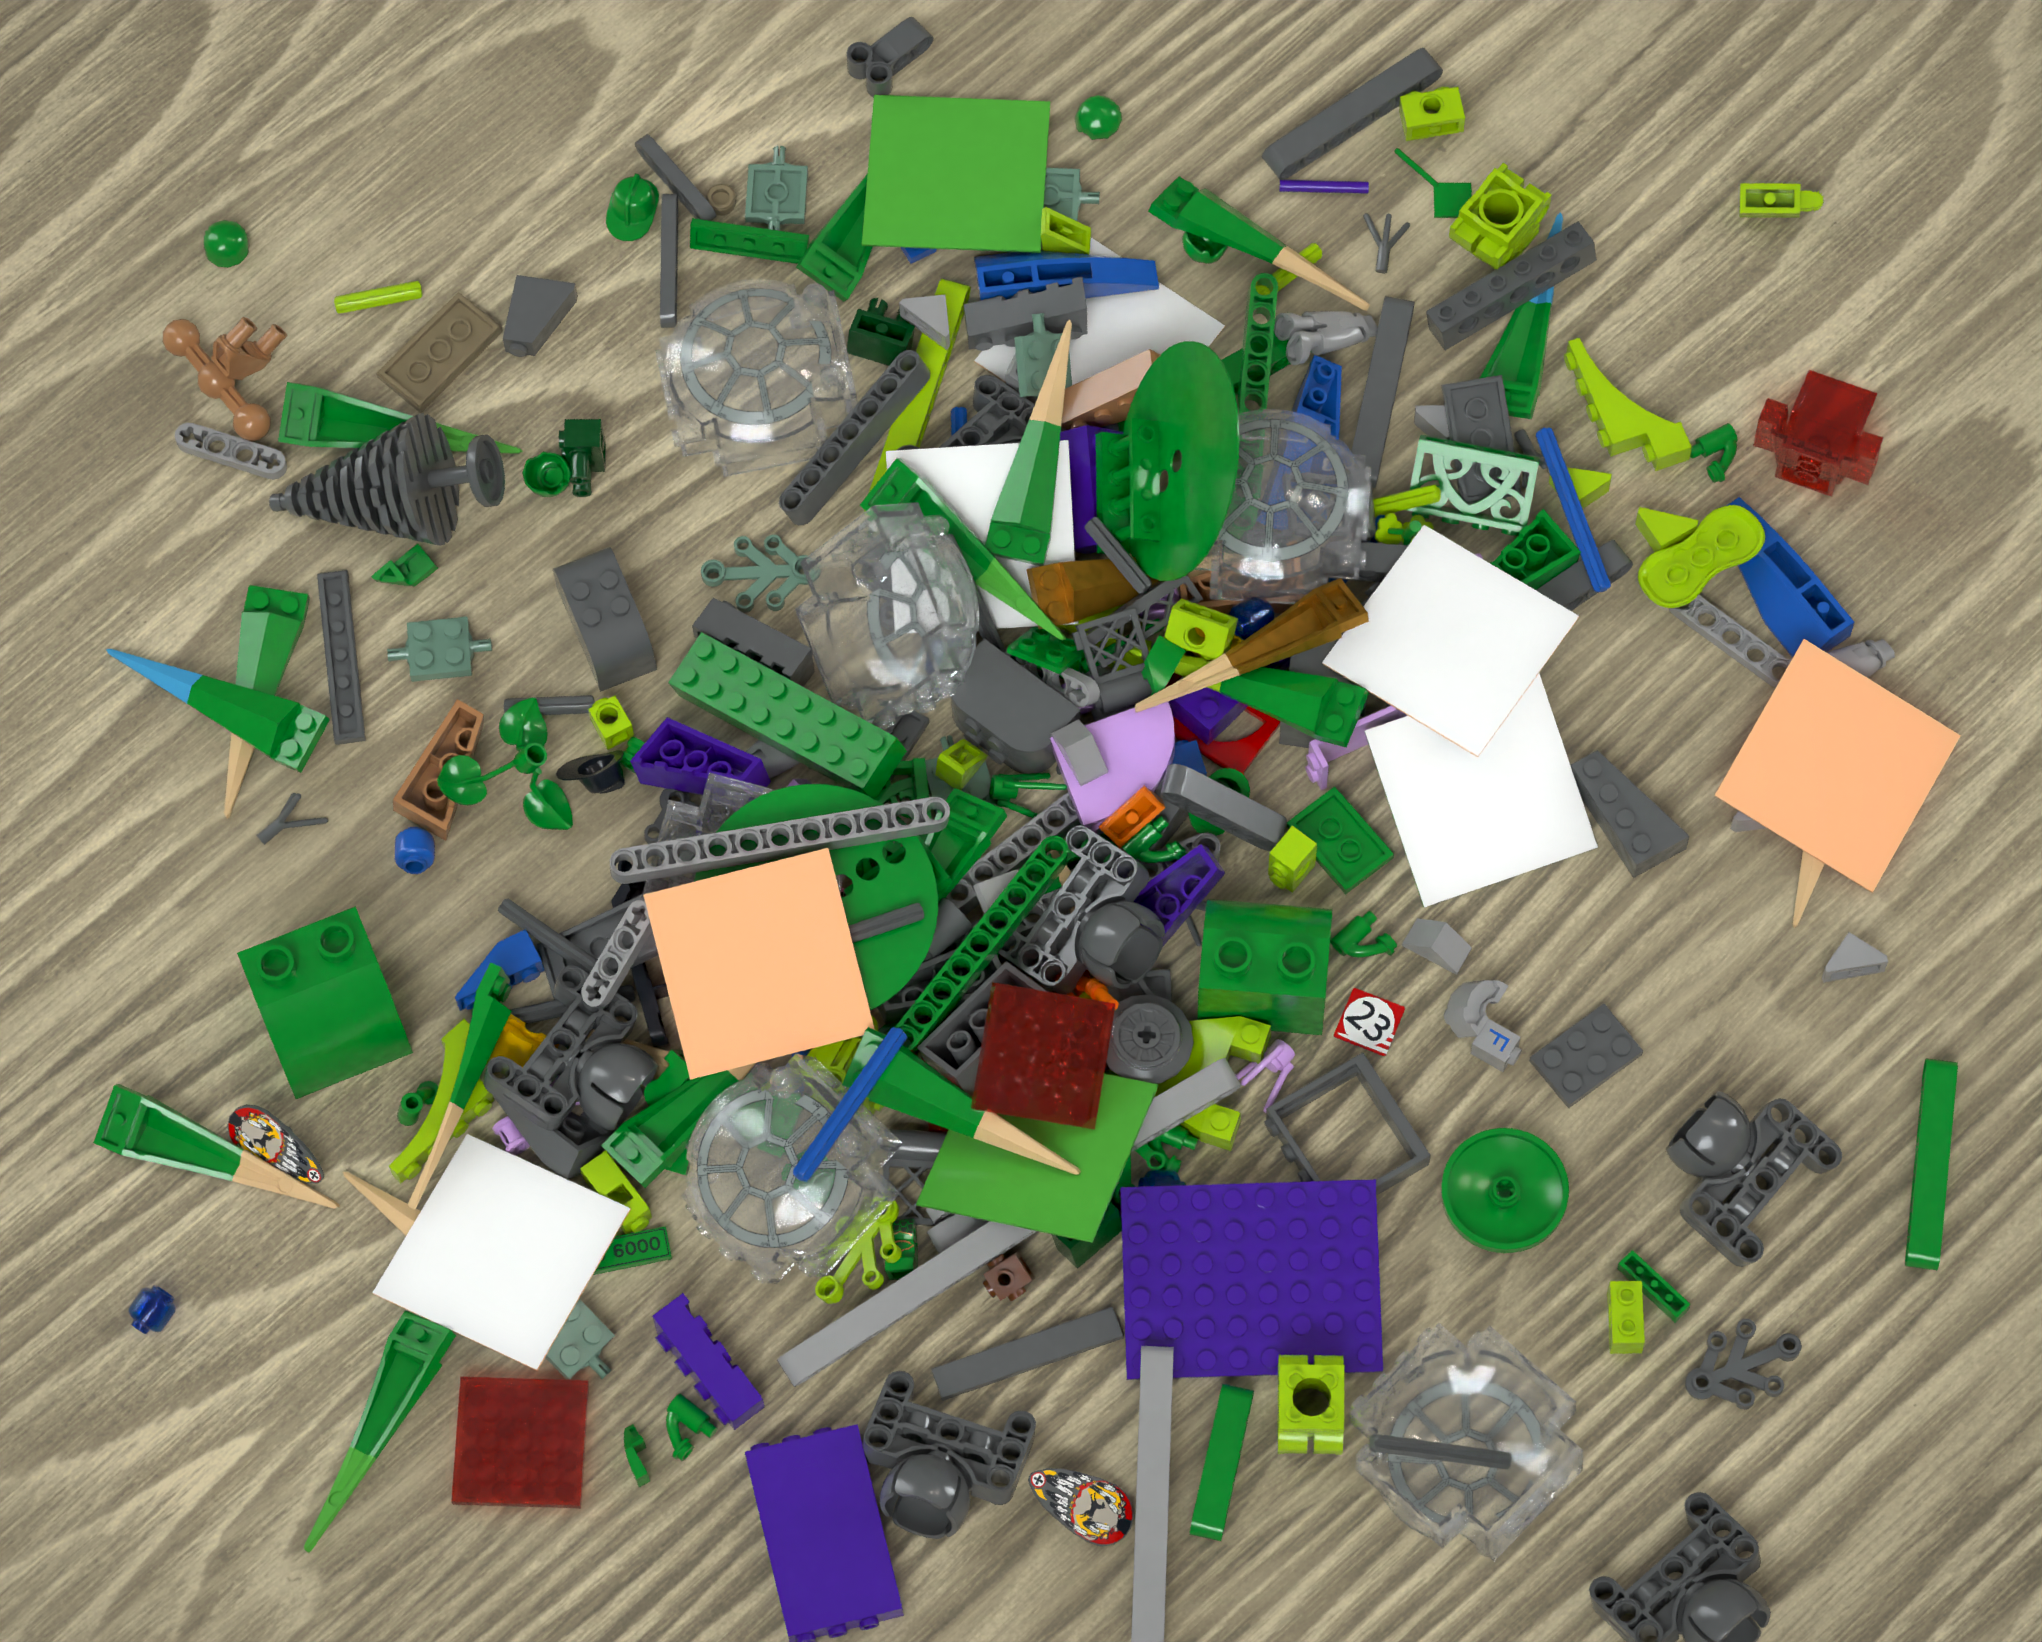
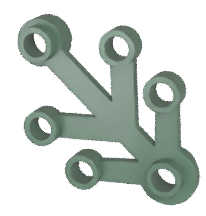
M777 535L766 537L764 540L765 551L769 555H778L787 565L774 564L752 545L748 537L740 536L734 541L735 553L740 557L749 558L757 566L725 568L718 560H708L701 567V577L703 582L711 587L719 586L727 580L757 579L745 592H741L736 596V607L743 613L750 612L754 608V600L776 578L788 577L777 590L770 591L766 596L767 607L772 611H779L784 607V599L799 584L808 585L818 578L820 568L818 562L813 557L808 555L797 556L782 543L781 538ZM771 542L779 544L776 548H770L768 545ZM742 543L748 544V548L745 550H740L738 546ZM802 568H808L810 570V572L805 575L799 573V571ZM713 572L719 574V577L716 579H710L708 576ZM774 597H778L781 599V601L778 604H772L770 602V600ZM742 599H748L750 600V603L746 606H743L740 604V601Z

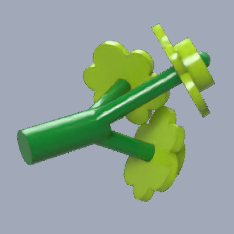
M1387 513L1385 518L1378 520L1375 538L1378 542H1382V544L1398 545L1402 541L1403 545H1409L1423 525L1432 530L1434 526L1431 522H1426L1425 518L1421 515L1413 516L1410 522H1405L1402 526V523L1397 521L1394 513Z

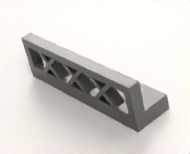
M1188 575L1173 581L1158 580L1147 591L1138 594L1109 615L1131 608L1136 609L1137 615L1143 612L1142 619H1138L1141 622L1144 638L1147 639L1168 624L1171 606L1176 604L1172 602L1174 589L1184 583L1193 597L1188 601L1197 604L1203 598ZM1168 594L1167 601L1160 600ZM1154 603L1166 605L1164 618L1158 622L1147 620L1149 607ZM1130 616L1118 619L1113 631L1118 629V634L1123 635L1124 624L1131 620ZM1112 621L1104 623L1102 625L1109 628ZM1146 623L1154 624L1145 630ZM1096 626L1085 631L1088 642L1093 645L1100 642L1107 633ZM1110 635L1109 638L1116 639L1112 655L1118 658L1124 645L1120 648L1121 640ZM1136 637L1132 639L1133 642L1138 644ZM1129 645V647H1128V649H1127L1126 652H1128L1129 650H1131V649L1134 648V647L1131 646V645ZM1091 649L1093 656H1095L1097 651ZM1100 654L1097 662L1101 668H1105L1113 660L1108 657L1104 659L1102 654Z

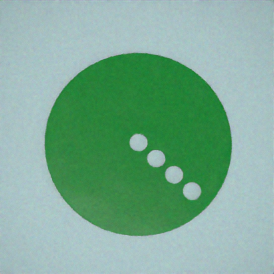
M1195 341L1177 343L1165 350L1153 362L1134 395L1123 430V435H1129L1130 418L1159 421V479L1164 470L1168 472L1169 477L1166 490L1164 492L1160 490V541L1153 542L1130 538V553L1132 557L1136 558V563L1147 575L1160 581L1178 580L1188 575L1209 553L1226 519L1238 469L1239 417L1231 379L1218 355L1210 347ZM1180 450L1182 464L1179 471L1175 472L1173 469V457L1175 452ZM1129 478V495H1130V478Z
M826 784L789 786L771 791L748 802L734 812L720 826L716 833L884 804L858 791ZM899 816L896 817L899 824L907 825ZM875 819L865 822V826L870 830H878L882 827L881 823ZM844 824L837 825L834 828V831L841 836L851 832L850 828ZM813 829L806 830L803 833V837L809 841L817 840L820 836ZM776 835L771 839L777 846L786 845L789 841L784 835ZM917 836L829 850L835 876L845 875L853 882L852 892L846 897H841L848 926L915 903H920L924 911V918L920 921L853 943L870 1011L896 995L911 980L924 961L935 933L938 916L936 879L931 862ZM745 840L740 844L743 850L752 851L757 848V844L752 840ZM896 841L904 846L905 857L901 862L893 864L883 858L882 849L888 842ZM714 845L709 849V852L714 856H722L726 853V849L721 845ZM790 857L696 872L694 882ZM864 858H871L879 865V874L872 880H863L856 873L858 862Z

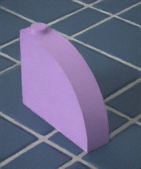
M1169 701L1140 712H1135V708L1084 725L1093 735L1108 773L1083 786L1079 785L1053 737L1050 738L1053 754L1063 780L1067 785L1068 793L1081 826L1089 828L1098 835L1103 834L1104 832L1098 826L1145 785L1153 792L1156 790L1166 774L1167 766L1172 764L1174 759L1175 730Z

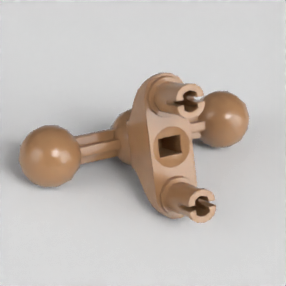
M242 317L227 335H220L214 341L213 356L210 359L199 346L200 333L197 326L186 319L173 320L167 324L163 331L162 342L166 350L174 356H185L199 372L197 384L201 392L209 398H220L234 414L233 428L237 435L248 441L260 440L266 436L271 424L268 411L259 404H248L234 388L235 379L242 381L245 377L265 368L271 361V353L287 337L286 332L280 326L272 324L258 341H247L257 330V327L250 319Z

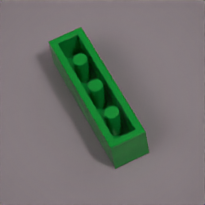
M1633 1250L1618 1263L1617 1270L1629 1281H1642V1293L1674 1323L1689 1310L1691 1304Z

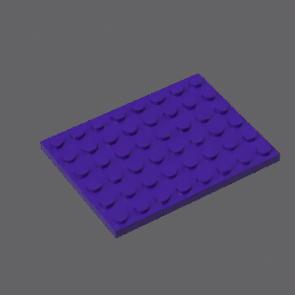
M1376 1179L1120 1187L1127 1380H1140L1141 1346L1174 1347L1173 1379L1278 1375L1279 1355H1308V1365H1314V1355H1337L1344 1358V1373L1383 1372Z

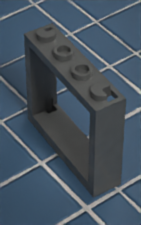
M1361 1053L1266 1108L1267 1120L1264 1123L1271 1136H1278L1282 1142L1281 1150L1289 1163L1294 1161L1300 1170L1297 1173L1300 1181H1321L1282 1119L1357 1076L1411 1159L1376 1180L1377 1196L1428 1166L1431 1155L1365 1054Z

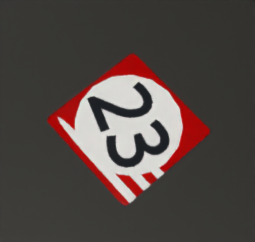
M1353 988L1333 1036L1376 1054L1386 1056L1405 1007Z

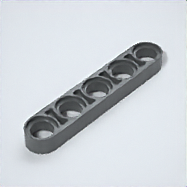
M662 194L661 328H676L678 195Z

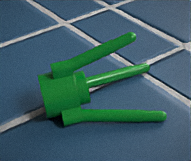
M999 773L991 778L989 796L990 799L997 800L996 806L1009 808L1034 818L1038 813L1010 802V799H1016L1018 788L1066 790L1067 785L1021 782L1049 779L1051 777L1049 773L1013 775Z

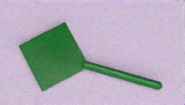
M1396 148L1394 150L1395 154L1434 187V218H1457L1459 210L1472 197L1471 183H1438L1405 153Z

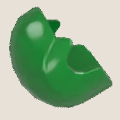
M1095 95L1087 98L1080 104L1074 117L1076 129L1078 132L1088 135L1091 140L1108 139L1118 131L1121 124L1122 113L1119 106L1106 96Z
M222 220L213 223L205 231L203 241L207 259L217 267L229 268L240 264L249 253L248 237L245 229L237 222Z
M1184 232L1182 236L1184 251L1193 261L1198 263L1212 264L1217 262L1229 247L1188 232Z
M543 451L536 457L529 458L526 461L522 474L525 484L534 494L541 497H554L568 488L571 469L569 463L560 454Z

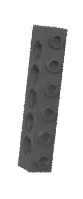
M1579 221L1501 266L1498 270L1496 269L1427 310L1429 330L1444 350L1449 349L1597 261L1594 241Z

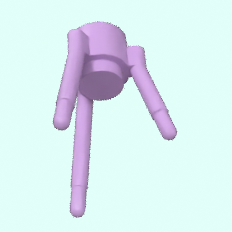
M1279 1039L1275 1040L1269 1048L1267 1047L1264 1058L1259 1064L1250 1062L1235 1074L1238 1080L1245 1076L1241 1080V1085L1245 1086L1265 1067L1274 1073L1278 1070L1281 1071L1264 1106L1263 1111L1265 1113L1266 1108L1274 1103L1287 1075L1294 1068L1290 1063L1295 1056L1293 1049Z

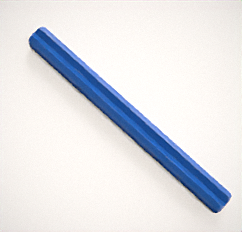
M1542 428L1536 432V439L1577 548L1581 551L1580 556L1593 590L1596 593L1604 592L1611 587V583L1555 434L1551 428Z
M895 1027L890 1029L793 1169V1175L799 1181L808 1182L900 1050L907 1039V1035L902 1029Z

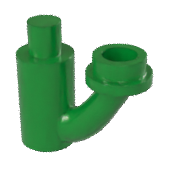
M1727 423L1695 440L1696 444L1692 446L1690 454L1692 459L1700 455L1706 458L1724 449L1720 462L1718 463L1714 460L1706 467L1708 476L1714 483L1725 481L1724 473L1736 455V442L1738 438L1735 430Z
M1163 815L1154 822L1150 821L1122 846L1128 855L1135 860L1137 859L1145 863L1179 860L1187 854L1185 848L1177 840L1166 845L1168 850H1149L1152 845L1163 837L1161 831L1169 825V822Z
M1368 911L1362 917L1356 915L1330 940L1331 945L1339 954L1357 958L1374 956L1384 952L1392 955L1397 947L1394 939L1387 933H1384L1382 936L1378 935L1375 938V944L1358 945L1372 931L1370 926L1377 920V917L1371 911Z
M425 1081L418 1086L415 1093L405 1094L401 1099L397 1112L398 1121L405 1126L414 1125L419 1119L423 1104H433L437 1095L438 1085L431 1081Z
M1177 1125L1165 1132L1161 1139L1148 1142V1146L1153 1151L1161 1152L1164 1155L1166 1165L1163 1169L1165 1170L1164 1177L1176 1178L1182 1161L1177 1159L1175 1155L1170 1159L1163 1150L1161 1142L1179 1150L1183 1146L1195 1150L1199 1138L1189 1135V1129ZM1154 1156L1161 1165L1162 1159L1159 1156Z
M681 1393L669 1404L666 1428L675 1450L672 1457L684 1461L691 1454L694 1446L690 1443V1439L685 1438L682 1440L679 1422L683 1423L695 1434L702 1432L709 1438L716 1433L717 1427L709 1422L711 1417Z

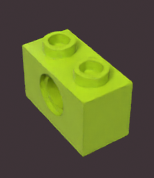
M1439 87L1434 91L1423 93L1414 91L1405 96H1400L1399 113L1406 141L1464 132L1465 115L1458 87ZM1433 109L1436 110L1437 113L1430 114L1427 113L1426 110Z
M1181 598L1172 607L1164 638L1186 651L1196 652L1202 658L1213 661L1230 650L1238 618ZM1195 628L1201 629L1204 632L1205 637L1199 636L1196 633Z
M1291 826L1269 853L1268 875L1271 882L1278 888H1286L1292 893L1315 867L1317 843L1294 826Z
M1610 1281L1607 1290L1610 1354L1642 1353L1645 1344L1642 1281Z

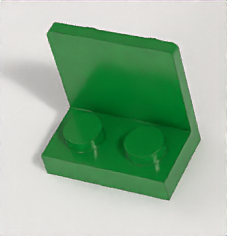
M1032 627L1007 647L1008 654L1037 665L1039 670H1042L1043 667L1061 674L1067 668H1072L1082 673L1079 663L1085 660L1083 650L1077 651L1074 640L1071 638L1060 640L1045 629Z

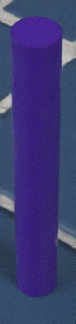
M1280 180L1279 192L1368 194L1369 182Z

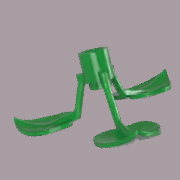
M529 698L516 703L500 719L499 733L502 740L509 745H516L518 753L515 755L514 760L481 776L480 765L469 756L458 755L449 759L444 764L437 778V784L447 798L460 805L471 806L481 802L487 795V789L483 781H487L515 767L521 773L533 774L529 785L532 792L526 794L523 799V809L528 820L542 829L568 830L573 826L571 808L560 786L549 779L542 780L536 786L538 775L542 773L539 767L547 760V752L543 746L548 736L546 723L540 713L536 698Z

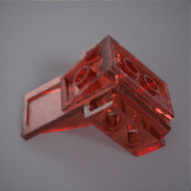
M1809 370L1792 408L1789 421L1788 404L1767 398L1758 419L1753 446L1774 452L1777 463L1776 478L1832 497L1836 485L1841 484L1845 477L1869 485L1878 462L1884 438L1863 430L1878 393Z

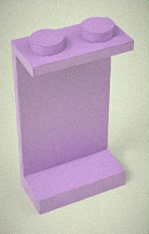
M1389 706L1358 720L1347 748L1316 739L1310 741L1309 753L1306 755L1308 765L1305 766L1311 782H1317L1321 791L1326 789L1329 767L1327 762L1368 745L1365 730L1408 715L1393 706Z

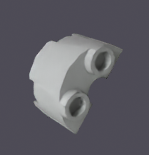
M1499 980L1463 983L1451 994L1447 1009L1444 1012L1445 1022L1450 1025L1458 1038L1478 1036L1489 1019L1485 1012L1487 1004L1498 1003L1508 985Z

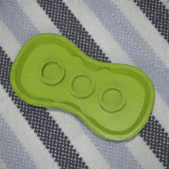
M1728 505L1717 508L1710 512L1693 534L1684 541L1658 550L1645 559L1638 571L1640 587L1648 598L1664 608L1685 606L1700 594L1705 585L1715 575L1728 568L1744 564L1756 556L1765 542L1764 529L1759 520L1750 511L1741 506Z

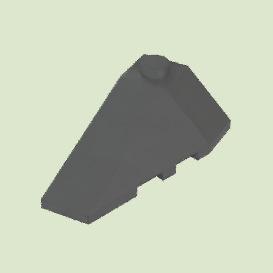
M502 1073L494 1075L498 1079L506 1078ZM527 1090L519 1091V1093L523 1096H532V1094ZM493 1095L542 1163L548 1166L554 1174L567 1180L580 1175V1168L605 1150L601 1145L613 1134L611 1130H606L596 1125L587 1117L585 1112L581 1116L570 1112L560 1127L554 1130H546ZM545 1108L550 1114H558V1111L554 1108Z

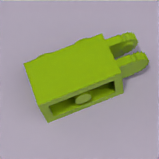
M1740 183L1739 217L1799 218L1800 212H1811L1812 210L1815 212L1821 209L1824 203V196L1819 191H1800L1801 184Z

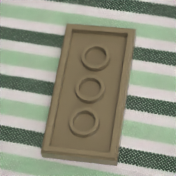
M458 292L376 373L377 378L422 413L503 332L502 327Z

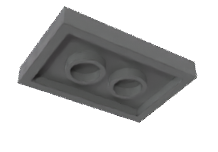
M1602 1004L1532 1055L1529 1061L1569 1109L1643 1054V1050L1607 1006Z

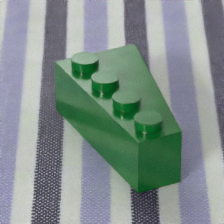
M1542 509L1531 524L1526 525L1520 531L1519 536L1510 545L1508 544L1490 564L1532 589L1537 590L1577 563L1581 551L1547 512Z

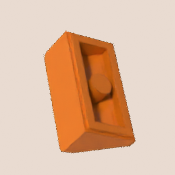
M1144 785L1098 827L1121 848L1166 808L1164 801Z

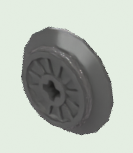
M1150 994L1131 996L1118 1003V1008L1115 1011H1110L1104 1018L1099 1033L1101 1054L1110 1070L1120 1077L1154 1084H1161L1176 1076L1189 1061L1193 1047L1192 1028L1183 1011L1168 999ZM1144 1032L1150 1033L1152 1039H1150L1149 1044L1143 1043V1038L1141 1037Z

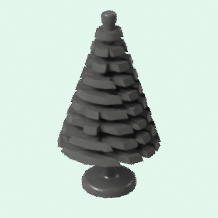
M420 413L411 417L406 422L395 426L391 431H386L377 436L376 439L364 443L360 448H355L348 452L345 457L341 456L331 462L330 466L325 465L316 470L315 475L310 473L303 477L300 483L297 481L286 487L285 494H272L269 498V505L274 512L287 509L293 516L302 517V515H307L314 520L320 521L322 519L335 524L340 522L341 525L349 527L358 526V529L366 531H376V533L390 534L394 535V537L408 538L414 541L441 546L445 545V542L448 543L452 538L451 531L456 529L458 516L455 505L459 506L458 484L469 483L473 495L482 506H499L505 491L504 466L499 448L489 435L475 436L468 445L466 465L456 466L449 442L441 426L437 429L434 418L428 414L424 416V413Z

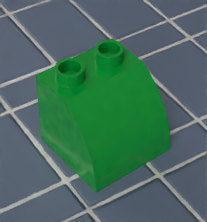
M1207 899L1198 985L1197 1020L1242 1016L1270 1025L1271 1031L1322 1035L1333 909Z
M356 906L237 953L295 1099L413 1053Z

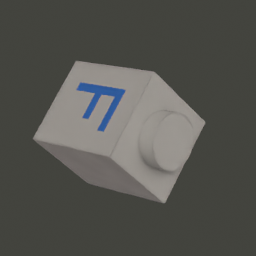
M1488 1019L1480 1034L1472 1043L1471 1054L1504 1072L1508 1064L1514 1066L1522 1052V1049L1519 1048L1521 1037Z

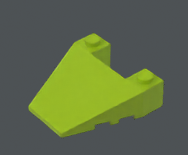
M1242 1016L1189 1021L1193 1036V1047L1189 1061L1176 1076L1158 1084L1154 1097L1220 1059L1226 1058L1228 1061L1230 1055L1259 1064L1264 1058V1053L1271 1038V1026ZM1213 1104L1180 1125L1189 1129V1132L1194 1137L1199 1138V1141L1231 1151L1241 1124V1115L1238 1111Z

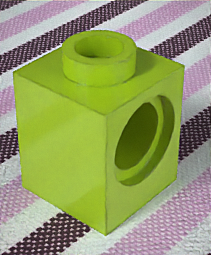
M615 695L610 698L605 697L597 700L588 709L590 720L607 750L634 737L633 726ZM609 716L617 718L612 724L603 723V720Z

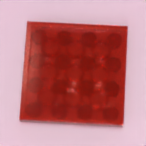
M992 982L971 1109L1095 1130L1116 1004Z
M460 1376L452 1504L581 1509L589 1381Z

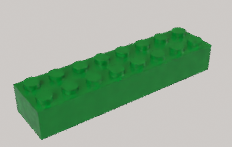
M702 632L668 682L681 698L846 788L858 791L873 799L877 798L907 752L898 738Z

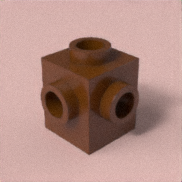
M1019 1251L1007 1259L1001 1254L987 1263L990 1270L983 1274L986 1278L983 1281L986 1290L992 1298L997 1296L1000 1301L1006 1297L1010 1301L1015 1300L1027 1292L1024 1286L1035 1279ZM1003 1273L1010 1276V1282H1006L1003 1279Z

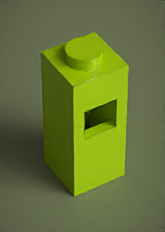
M604 1151L580 1168L583 1179L592 1191L631 1209L620 1227L624 1234L640 1232L648 1226L649 1220L652 1218L650 1208L607 1151Z

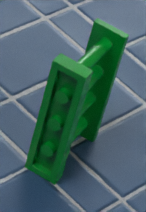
M1130 418L1129 435L1107 432L1096 434L1097 517H1099L1129 554L1130 538L1153 542L1160 541L1159 421ZM1129 478H1130V495H1129ZM1097 544V553L1105 554Z

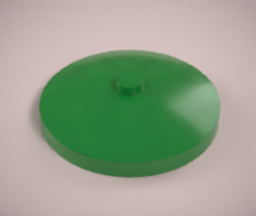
M1513 1128L1489 1129L1465 1140L1450 1156L1444 1169L1441 1183L1443 1208L1453 1228L1471 1244L1496 1253L1521 1252L1544 1242L1561 1223L1569 1198L1567 1173L1556 1152L1537 1136Z

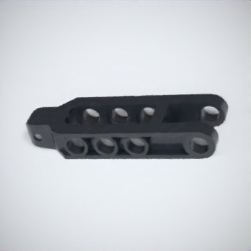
M626 860L619 861L618 870L621 872H627L632 868V864ZM658 878L621 884L611 901L612 907L621 905L642 894L667 889V882ZM643 962L631 968V973L653 1047H660L669 1044L657 1000L668 997L669 994L666 983L652 987L646 964Z

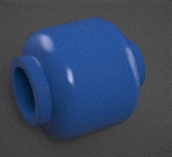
M409 827L395 837V862L398 867L407 873L419 874L432 866L435 859V840L431 833L420 827Z

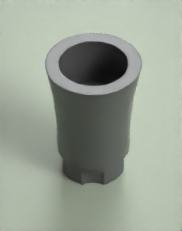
M944 897L938 903L935 933L928 953L922 963L938 957L957 939L973 929L967 917Z

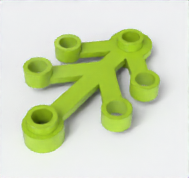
M878 1196L870 1202L867 1211L849 1217L841 1216L837 1218L834 1223V1229L844 1239L833 1243L824 1242L820 1244L816 1251L817 1257L825 1264H831L837 1259L839 1254L847 1251L849 1253L834 1276H824L817 1282L815 1292L822 1301L827 1304H833L842 1299L844 1293L843 1284L861 1257L864 1268L862 1275L863 1283L872 1290L882 1286L884 1276L877 1270L873 1241L879 1230L882 1239L880 1256L888 1263H895L902 1254L900 1247L895 1244L892 1223L898 1217L899 1205L893 1198ZM848 1223L847 1228L842 1230L843 1225ZM867 1224L862 1233L853 1235L856 1227ZM894 1248L893 1253L887 1256L889 1250ZM831 1249L830 1253L824 1257L825 1252ZM876 1275L875 1280L870 1282L871 1277Z

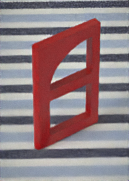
M1173 673L1166 687L1179 681L1182 676ZM1248 706L1244 711L1264 723L1256 732L1237 741L1219 742L1213 740L1207 745L1173 717L1175 737L1180 741L1187 740L1188 742L1197 740L1200 753L1222 768L1236 769L1243 773V775L1279 728L1281 721Z

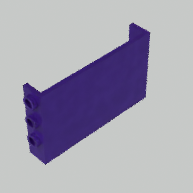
M858 1424L832 1430L831 1427L815 1430L811 1436L801 1438L800 1435H792L783 1438L782 1443L770 1446L769 1443H759L750 1447V1451L745 1452V1457L789 1642H815L816 1637L828 1635L829 1638L841 1637L846 1635L849 1629L860 1627L861 1630H869L878 1627L881 1621L904 1616Z

